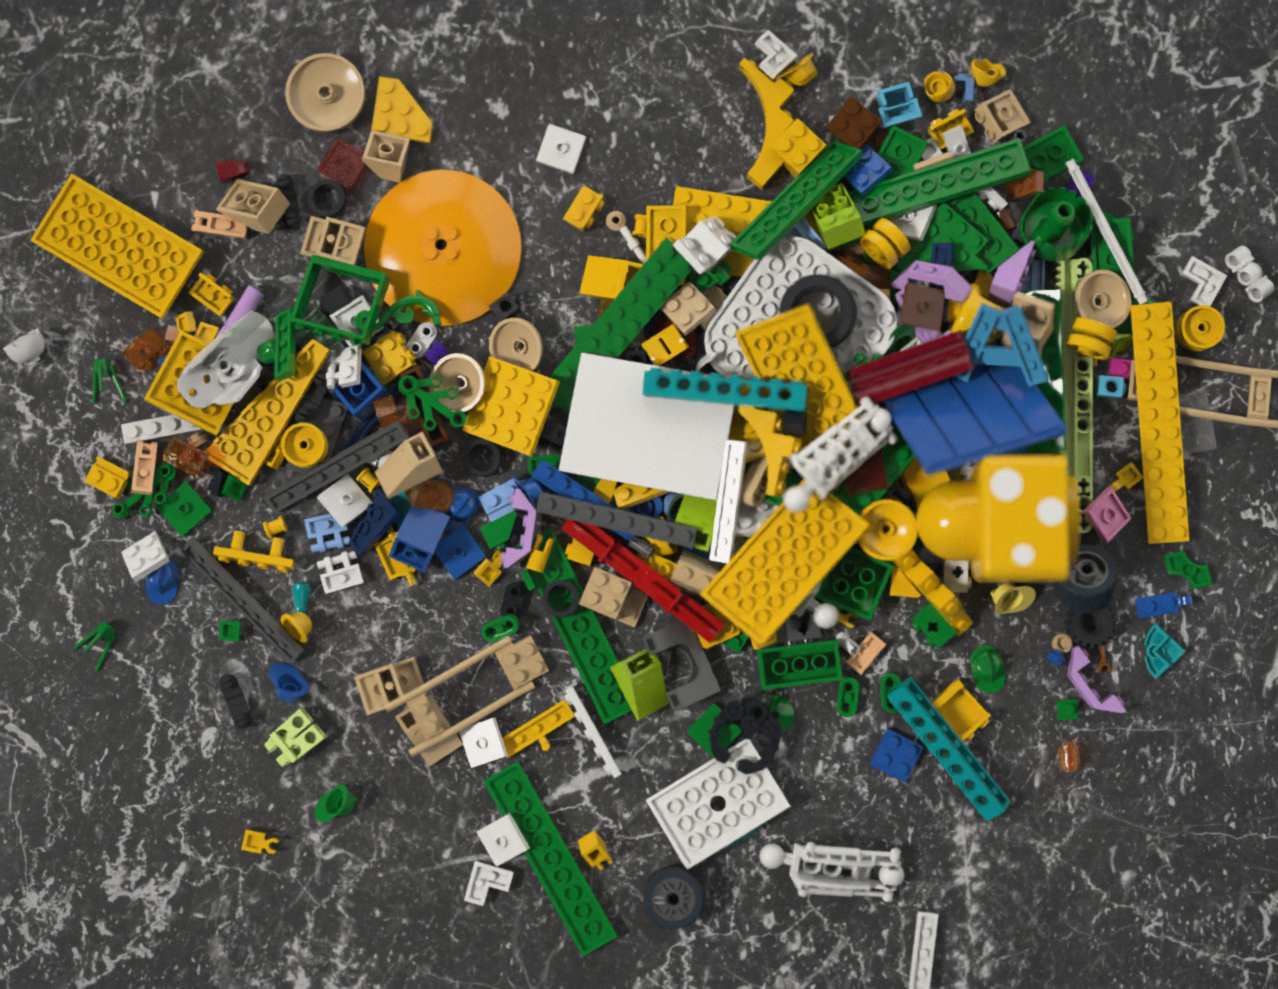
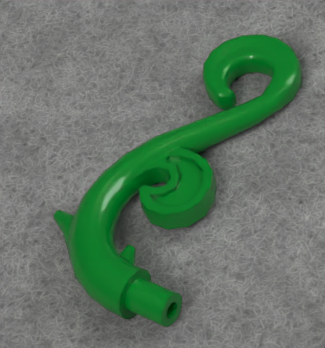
M416 290V295L403 297L392 304L376 323L373 332L380 329L393 315L398 323L410 324L414 319V312L407 307L406 313H401V310L408 305L424 307L425 309L422 311L429 314L435 327L442 325L440 319L441 312L433 300ZM368 310L360 311L355 317V327L361 333L364 329L363 322L369 314Z

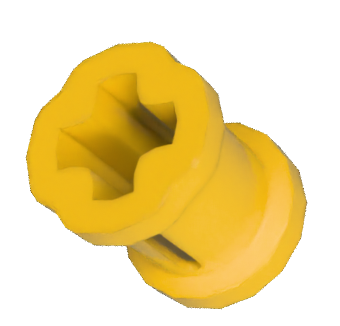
M637 214L635 215V231L632 232V235L646 238V215Z
M368 467L356 478L358 482L363 483L369 489L368 492L370 493L374 492L380 485L378 478L370 472Z
M282 515L271 522H263L264 530L269 539L283 531L285 533L288 532Z

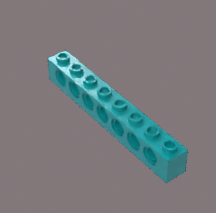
M650 368V371L645 370L642 395L645 397L805 412L808 387L800 381H791V384H784L783 380L771 379V382H763V378L751 377V380H742L743 376L731 375L730 378H722V374L710 373L709 377L702 376V372L691 371L690 375L682 374L681 370L671 369L670 373L662 372L661 368ZM667 378L670 380V385L663 389L660 387V382L662 379ZM688 380L690 382L689 389L681 390V382ZM704 382L710 383V389L707 392L700 391V385ZM723 384L730 385L729 393L721 394L720 387ZM743 386L750 387L751 392L748 396L740 395V389ZM763 388L771 390L768 398L760 396V391ZM783 390L791 391V397L788 400L780 398Z
M910 676L894 686L887 695L890 703L895 706L903 719L914 730L915 734L936 757L940 765L952 777L954 783L960 787L966 798L976 807L978 813L986 821L1003 813L1011 802L912 677Z

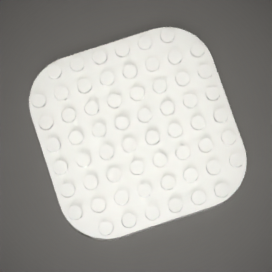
M784 237L760 261L754 259L710 321L704 341L706 355L712 352L717 353L716 358L710 361V364L725 378H730L731 375L743 376L742 380H751V377H755L734 333L736 330L779 315L780 301L785 291L796 280L808 275L823 274L834 277L841 281L854 297L857 307L854 329L842 344L831 349L838 367L844 371L859 366L854 362V356L858 352H862L868 357L867 362H871V358L875 353L885 354L894 339V336L890 340L889 337L897 328L896 313L892 303L884 293L816 244L801 237ZM815 290L807 293L800 299L796 308L810 304L824 335L830 333L837 326L840 320L841 309L838 301L832 294L826 291ZM845 381L849 390H852L849 381Z

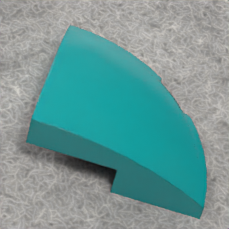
M1156 623L1151 627L1144 646H1146V656L1144 659L1149 672L1157 680L1186 651Z

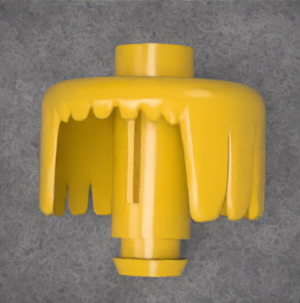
M975 283L970 284L972 291L964 302L949 299L947 318L949 326L947 331L950 330L953 333L961 330L964 340L982 302L1000 311L1004 310L1001 306L988 301V296L981 293V287ZM992 329L986 344H990L992 340L995 341L996 339L1000 340L1001 343L1002 330Z

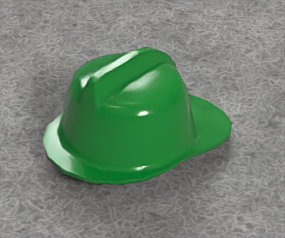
M902 324L891 333L889 340L893 336L894 339L887 349L889 355L899 352L916 338L914 326Z
M982 645L976 648L970 657L974 682L981 691L994 693L1000 690L1005 682L1002 657L999 651L989 645Z
M339 784L319 799L315 808V818L318 822L325 823L335 817H346L350 814L358 800L347 790L344 784Z

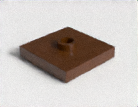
M911 283L905 284L900 324L939 331L945 291Z

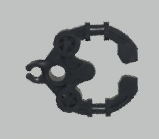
M765 690L757 692L753 700L749 702H728L719 715L714 718L715 722L711 730L708 731L712 754L717 761L726 764L731 754L726 748L719 746L721 735L718 732L722 725L726 726L728 719L731 721L740 719L741 736L744 739H751L758 731H763L764 736L769 739V743L766 745L769 747L766 756L761 755V759L755 763L748 759H741L738 762L737 770L744 774L758 772L769 763L773 764L774 755L780 749L778 747L783 728L781 723L774 720L769 710L772 703L771 693L768 692L766 694V702L760 701V696L766 693ZM755 707L762 710V717L759 719H754L751 716V710Z

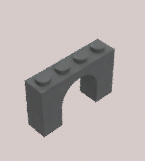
M682 621L642 637L649 655L667 648H676L682 651L690 662L691 673L688 681L684 685L666 693L673 711L682 709L721 691L718 680L711 669L710 661L704 653L703 646L696 632Z

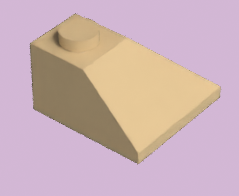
M371 130L362 161L381 179L400 183L405 168L410 138Z

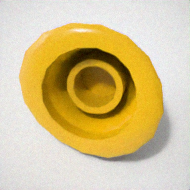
M295 612L291 615L283 614L280 618L281 627L295 641L300 643L308 642L307 635L312 630L310 618L303 612Z

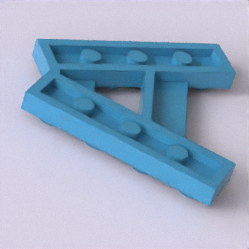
M982 302L965 337L973 365L988 364L1021 367L1029 387L1048 381V374L1021 306L1017 305L1000 311ZM995 329L1006 330L1013 347L984 345L991 330ZM973 369L954 375V377L967 382Z

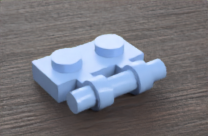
M331 514L304 519L308 539L317 538V544L311 545L312 553L318 551L320 553L326 552L327 549L335 547L339 549L349 544L350 536H341V532L347 531L348 526L346 525L342 528ZM334 534V540L324 541L323 536Z

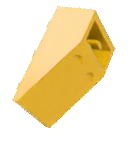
M588 255L579 294L613 301L643 264Z

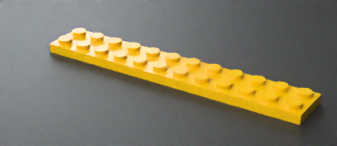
M1172 302L1130 305L1148 544L1189 541Z

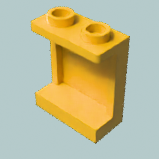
M959 679L954 680L931 701L962 741L968 742L975 735L973 732L978 727L982 729L989 723L988 718L991 715L965 689Z

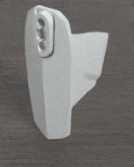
M249 311L190 361L180 375L177 386L178 392L191 406L205 408L213 403L223 405L241 400L259 378L260 371L263 368L257 361V347L261 343L273 339L275 336L268 319L260 313ZM204 375L207 376V382L203 381ZM195 389L193 395L190 396L189 390Z

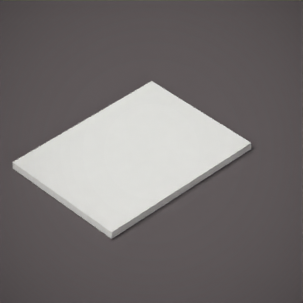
M581 352L559 471L717 500L725 442L729 437L735 405L645 397L642 395L645 370L650 371V368H661L662 372L670 373L671 368ZM682 371V374L690 375V372ZM667 378L662 379L660 382V387L663 389L670 385V380ZM684 380L680 384V389L683 391L690 387L688 380ZM704 382L700 385L701 392L709 391L710 383ZM723 384L720 387V393H729L730 385Z

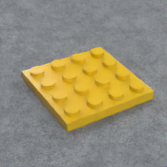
M181 330L150 386L144 401L217 436L234 403L223 405L213 403L205 408H197L191 406L178 392L177 381L190 361L208 345V343ZM205 375L203 376L204 382H207V376ZM195 389L189 390L190 396L193 395Z
M489 356L484 369L485 391L483 397L473 409L469 410L462 431L533 457L560 381Z

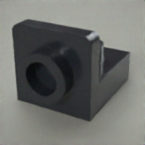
M256 380L239 401L247 407L259 393L264 391L262 389L264 385L259 380Z
M210 466L209 470L203 469V473L214 476L209 482L208 490L210 495L222 497L220 491L227 474L221 472V468Z

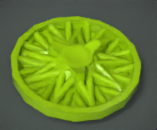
M1131 334L1118 335L1114 343L1107 344L1111 348L1108 359L1118 357L1132 348L1133 338Z

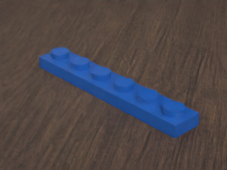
M541 460L531 475L560 496L615 508L544 460ZM613 530L629 542L630 540L633 541L634 534Z

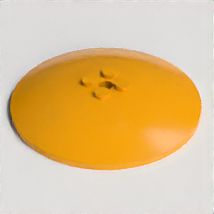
M427 171L411 176L394 186L374 209L365 234L364 257L366 268L386 273L391 280L384 301L391 306L403 297L416 295L415 291L418 290L437 304L441 312L440 319L442 325L440 326L464 324L489 312V305L510 290L521 261L520 231L508 203L492 186L483 180L459 171ZM439 240L447 242L444 250L436 248V243ZM373 283L375 289L377 290L378 284ZM408 305L402 309L406 313V308L408 307L414 312L413 321L421 324L429 322L434 325L429 314L422 311L425 309L424 307Z

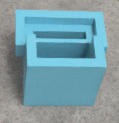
M909 82L878 91L876 102L883 129L922 118L917 98H913Z

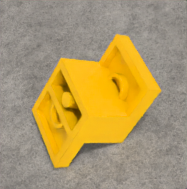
M797 118L770 146V149L784 161L783 167L796 178L825 149L826 144Z

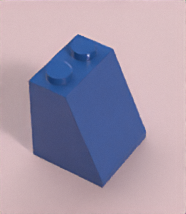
M413 500L396 535L388 557L425 573L450 516L445 515L442 511L434 510L424 503Z

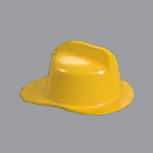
M814 54L807 55L794 66L781 72L775 79L784 76L794 85H805L818 74L811 60Z

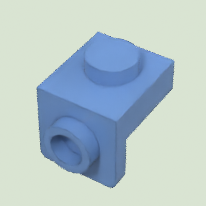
M958 74L954 76L953 80L955 85H963L962 105H971L973 99H976L977 87H974V77H969L968 74Z

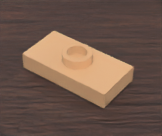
M870 631L860 643L859 652L855 653L854 656L850 655L846 663L862 675L886 646V643Z

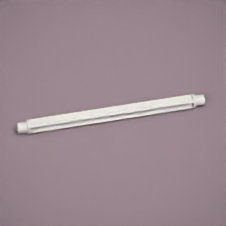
M1074 159L1066 162L1069 169L1068 172L1079 188L1082 197L1086 200V204L1090 206L1091 214L1128 282L1134 298H1137L1139 304L1148 301L1144 294L1146 293L1145 290L1142 289L1079 169L1080 166H1077Z

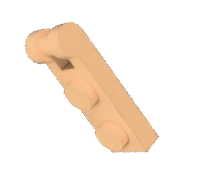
M202 211L194 212L195 224H192L191 231L246 239L248 227L222 214ZM203 219H207V220H208V221H207V226H203V225H202V224H203Z
M137 440L131 493L152 495L158 442H151L149 444ZM142 451H149L150 455L142 454Z

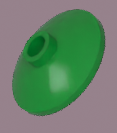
M771 695L772 703L769 710L771 713L773 711L778 712V718L774 720L781 723L782 733H784L793 723V707L786 698L779 695ZM767 696L761 699L760 701L763 703L766 702ZM756 707L754 718L759 719L762 717V710Z

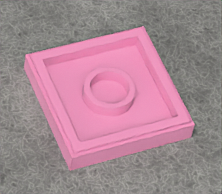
M1107 487L1083 511L1102 543H1108L1132 519L1112 487Z

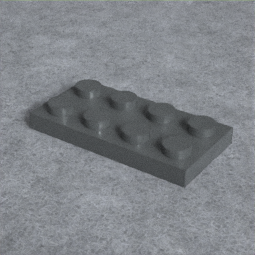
M323 398L319 408L309 422L322 430L327 437L329 449L324 461L333 456L348 412L345 404ZM305 442L302 444V445L304 446V449H305V448L307 447V445H308V444L305 443ZM289 461L285 467L302 474L311 469L300 468Z

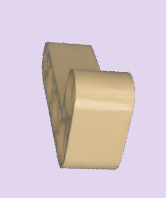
M766 456L753 460L742 481L739 504L758 507L763 502L768 484ZM789 460L790 468H793L794 466L792 464V461Z

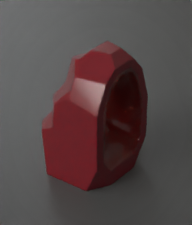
M224 159L215 163L222 183L243 178L250 174L251 171L250 166L243 160Z

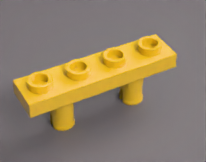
M234 531L231 548L214 547L213 555L218 558V561L223 563H229L231 560L236 561L241 566L254 564L257 565V568L268 570L269 567L277 568L276 571L282 573L294 571L296 565L293 559L281 557L285 542L281 538H273L270 554L268 555L243 551L246 534L241 531Z

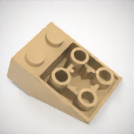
M423 432L404 440L378 468L375 474L389 499L443 471Z
M431 694L426 696L443 730L446 731L451 728V724ZM409 708L395 716L415 747L426 741ZM455 734L420 754L430 767L462 746L463 743L458 735Z

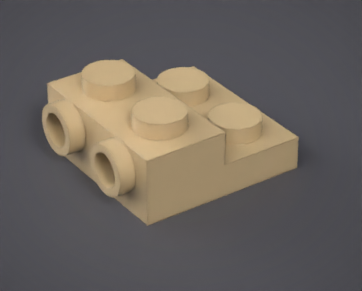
M1011 89L981 103L974 109L976 120L984 125L986 137L990 140L992 139L994 143L1031 123Z

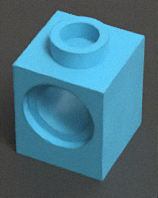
M1104 375L1096 377L1095 397L1120 399L1122 395H1125L1126 383H1124V377ZM1108 382L1115 385L1114 392L1108 391Z

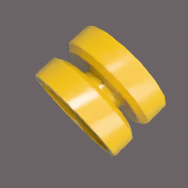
M881 218L872 226L873 231L868 230L865 233L866 235L860 237V243L874 262L882 268L889 270L898 262V257L902 258L911 248L907 238L899 228L889 220Z
M1199 305L1186 311L1175 324L1177 341L1183 348L1193 352H1200L1213 347L1221 340L1225 331L1222 315L1218 310L1205 305Z
M1081 317L1075 318L1072 325V330L1075 333L1068 336L1066 346L1082 355L1099 360H1107L1111 352V348L1107 344L1114 343L1117 331L1095 320Z
M298 423L285 431L281 441V449L289 462L300 468L309 469L325 460L328 454L329 443L326 435L319 428L310 423ZM304 442L308 444L305 449L302 445Z

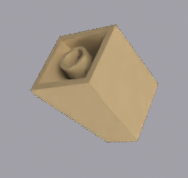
M684 549L670 582L683 592L705 601L706 599L700 593L717 576L720 564Z

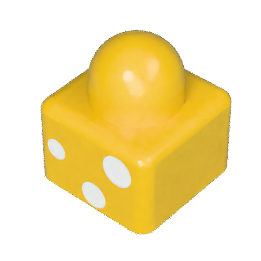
M1065 455L987 456L972 467L970 480L943 482L932 488L924 496L916 517L918 534L923 544L936 556L950 561H971L972 577L979 583H1054L1067 580L1068 565H1075L1079 548L1080 511L1076 479L1074 475H1067Z

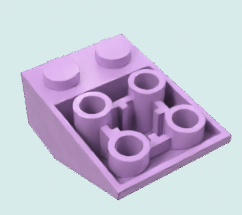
M1035 241L1029 242L998 267L990 288L988 301L1007 309L1011 307L1013 296L1017 291L1020 292L1023 287L1026 275L1033 262L1036 252L1033 249Z

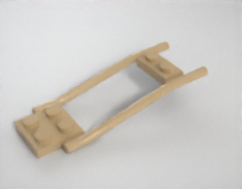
M1176 356V364L1251 376L1247 417L1179 407L1180 415L1242 425L1278 428V420L1268 419L1272 378H1278V370L1250 368ZM1132 360L1127 400L1137 401L1134 360Z
M531 635L512 644L508 636L384 706L387 712L404 703L410 709L426 740L408 750L411 757H414L450 738L517 697L533 690L535 686L532 680L549 670ZM495 653L514 691L444 731L424 693Z

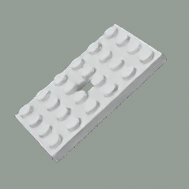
M745 739L728 749L731 756L726 764L714 758L646 800L687 870L791 807L767 767L752 774H744L737 770L738 762L741 759H748L754 763L761 759L750 739ZM722 796L725 799L726 806L722 811L717 812L711 808L710 802L713 797Z

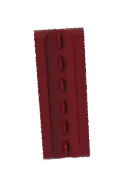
M959 330L848 369L845 372L859 408L861 406L860 401L864 397H869L874 404L974 369V365L962 331Z

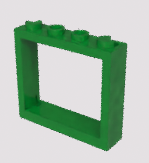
M312 254L289 321L295 326L296 330L302 332L309 330L313 331V334L324 337L329 335L336 341L343 342L344 339L350 341L355 346L361 347L362 344L369 346L391 280L383 272ZM320 270L378 284L362 335L303 320Z

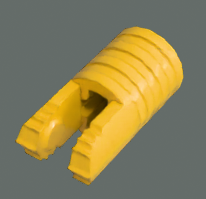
M538 534L526 568L543 573L554 539L549 538L544 552H541L539 548L543 537Z

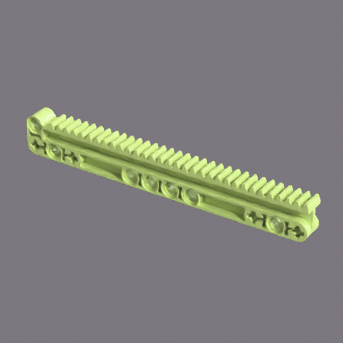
M1087 258L1053 262V265L1057 266L1053 273L1058 274L1053 278V281L1057 282L1053 285V288L1062 290L1067 450L1053 451V453L1065 455L1067 475H1074L1078 494L1086 493V496H1079V500L1085 501L1087 508L1093 502V358L1077 353L1066 346L1068 336L1075 333L1072 330L1074 320L1080 317L1075 306L1077 285L1084 276L1093 272L1091 261ZM1081 264H1082V268H1085V269H1086V270H1084L1083 272H1082V270H1081L1080 268H1078V266L1081 265ZM1078 362H1083L1086 365L1085 371L1078 369ZM1079 381L1085 383V391L1079 390L1077 386ZM1079 401H1083L1086 404L1085 411H1081L1078 408L1077 404ZM1080 420L1086 424L1084 431L1080 430L1077 426ZM1082 481L1086 487L1081 488V486H1078V483ZM1079 509L1080 514H1084V510ZM1080 516V522L1082 521L1086 526L1083 528L1080 526L1079 534L1087 533L1091 530L1092 526L1086 516Z

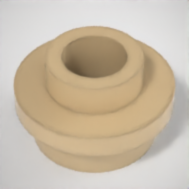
M613 211L608 214L606 224L609 229L619 231L625 226L626 219L621 212ZM615 217L620 220L617 224L612 222V219Z
M199 431L189 436L191 440L188 441V444L195 448L207 441L206 433L201 434Z

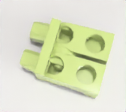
M304 708L297 710L271 733V738L264 744L271 753L278 747L283 751V754L276 759L282 767L291 762H296L327 738L317 723L311 725L314 720ZM308 726H310V727H309L307 730H305L301 735H298V734L301 733L305 728H307Z

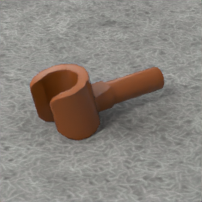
M1103 645L1100 647L1101 659L1097 665V670L1102 674L1101 668L1106 665V671L1109 674L1111 667L1106 663L1105 646Z

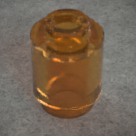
M1074 742L1061 743L1062 746L1058 747L1060 767H1062L1063 771L1079 770L1078 745H1074Z

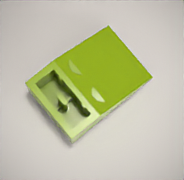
M842 183L834 185L810 210L828 249L866 235L861 216Z
M685 494L675 520L676 523L697 527L693 547L707 552L713 540L718 495L717 500Z
M647 648L610 667L637 721L669 704L661 663L656 654L649 655Z

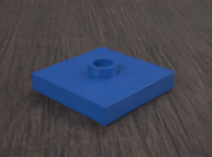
M464 524L442 539L434 551L454 580L487 557Z

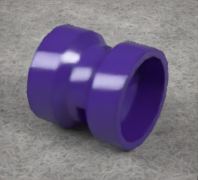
M436 340L433 343L432 349L426 350L423 354L436 366L440 359L451 353Z

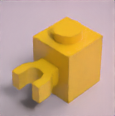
M595 830L578 840L581 855L591 867L597 865L599 870L604 869L602 861H607L609 864L613 863L611 856L607 852L605 842Z

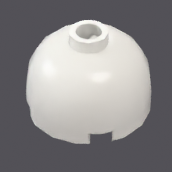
M37 328L30 331L29 334L12 341L3 349L12 361L19 364L28 362L32 365L40 360L39 355L44 351L45 340Z

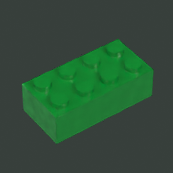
M837 640L756 649L762 690L842 680Z

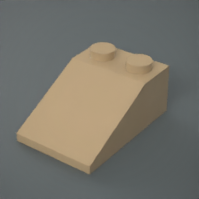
M237 179L216 210L255 231L269 234L284 214L290 202L278 188Z

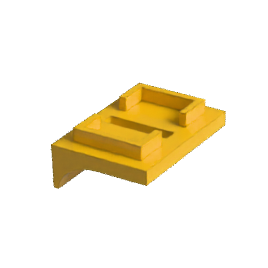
M674 323L641 344L654 366H660L689 347ZM660 338L663 339V341L671 351V354L668 353V351L660 341Z

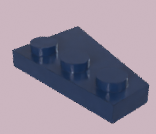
M379 487L375 491L377 495L372 504L369 503L366 508L368 512L364 520L359 522L349 541L351 547L361 557L367 554L401 515V512L390 498L388 499L383 489Z

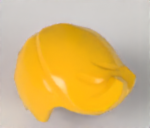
M974 59L971 63L972 77H974V83L978 86H992L1006 76V69L1003 65L991 64L988 59L982 61Z
M932 72L924 79L925 94L934 102H946L955 93V82L946 72Z

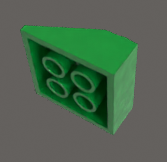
M851 547L823 578L819 591L814 598L870 621L894 565Z

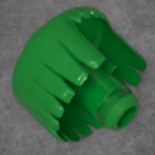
M1054 187L1048 188L1046 191L1043 190L1042 193H1038L1021 217L1020 236L1024 245L1026 246L1029 242L1035 241L1033 249L1036 250L1035 256L1046 261H1063L1072 257L1081 249L1092 231L1093 215L1090 213V206H1085L1086 200L1082 196L1076 198L1074 190H1069L1067 193L1065 187H1060L1057 190Z

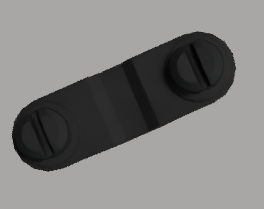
M281 174L276 179V187L290 202L282 215L283 222L287 228L295 229L301 223V216L294 181L289 174Z
M319 371L301 400L295 412V419L298 423H309L319 408L327 390L326 372Z
M225 674L221 677L219 684L236 727L246 729L250 726L252 719L243 692L236 677L232 674Z

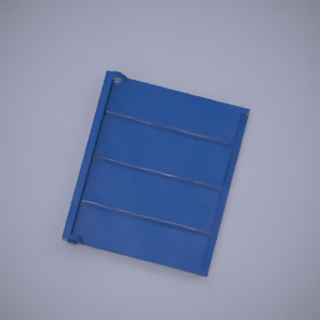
M975 364L967 382L951 376L920 387L917 390L914 389L880 401L890 413L895 424L923 466L927 476L979 461L987 456H995L1067 434V427L1036 385L1028 386L1021 367Z

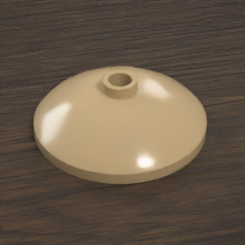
M1097 270L1081 279L1075 292V306L1081 318L1095 320L1112 328L1119 326L1127 318L1130 312L1131 294L1127 284L1119 275L1108 270Z
M514 317L505 319L495 326L489 340V351L493 358L533 372L541 361L543 345L537 329L530 322Z
M459 353L450 354L440 359L432 369L430 378L438 375L442 378V384L439 388L429 386L430 392L446 390L449 387H456L459 391L458 397L454 400L449 398L437 399V401L453 412H467L473 409L482 399L485 391V375L479 363L472 357ZM438 379L432 380L435 385L440 383ZM463 380H464V382H465V386H464V387L461 386V382H462ZM450 390L449 395L455 396L456 392L454 390Z

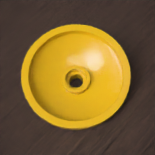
M888 499L879 500L868 505L860 514V517L870 527L858 539V542L870 556L879 560H894L905 555L913 547L917 537V523L912 512L902 503ZM884 525H888L890 527V530L888 532L882 531V527Z

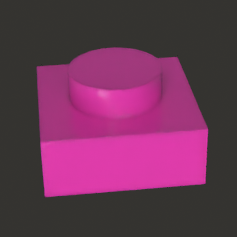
M1111 358L1108 376L1124 377V380L1128 381L1130 379L1132 360Z

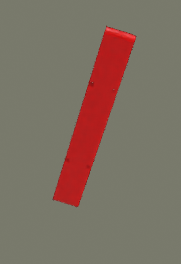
M567 519L561 529L598 556L599 562L604 560L610 567L664 607L667 614H673L709 643L713 641L725 625L724 622L686 593L684 595L681 594L682 590L620 542L616 544L614 542L615 538L599 526Z

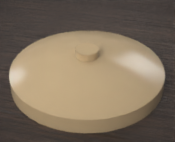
M320 53L305 58L294 67L286 84V101L292 115L304 127L316 132H335L347 127L358 117L365 101V87L360 73L350 61L335 54Z

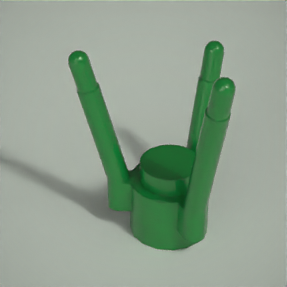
M726 258L722 259L723 267L719 264L714 269L706 272L719 285H722L732 276L729 272L732 268L727 263Z
M109 359L94 360V368H92V403H96L97 380L99 382V391L103 392V377H108L109 372H111L123 402L126 403L127 399L115 373L114 365H110Z
M103 622L74 646V649H78L95 635L96 637L83 650V653H87L99 639L104 643L108 640L97 663L95 672L99 671L112 642L117 638L114 636L116 630L106 622Z

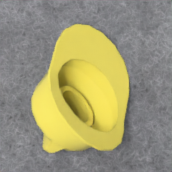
M1004 583L990 592L993 597L996 613L998 614L1023 611L1033 603L1036 592L1032 587H1016L1011 583Z

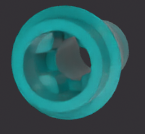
M295 582L291 588L295 606L294 611L306 612L311 592L310 583Z

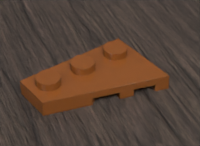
M1030 169L1031 175L1006 182V202L1014 203L1042 193L1043 172Z

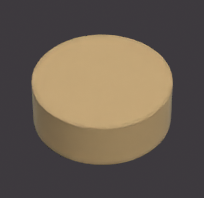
M1057 634L1052 639L1053 649L1062 653L1069 652L1073 646V641L1067 634Z

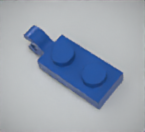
M1176 592L1135 599L1138 618L1179 612L1178 606L1193 604L1192 596L1177 598Z

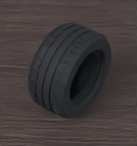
M823 274L804 276L792 283L785 291L780 301L779 314L795 309L800 299L809 292L821 290L832 294L838 301L841 309L840 320L837 326L830 333L825 334L824 337L830 349H833L842 344L854 329L857 318V307L850 290L834 277Z

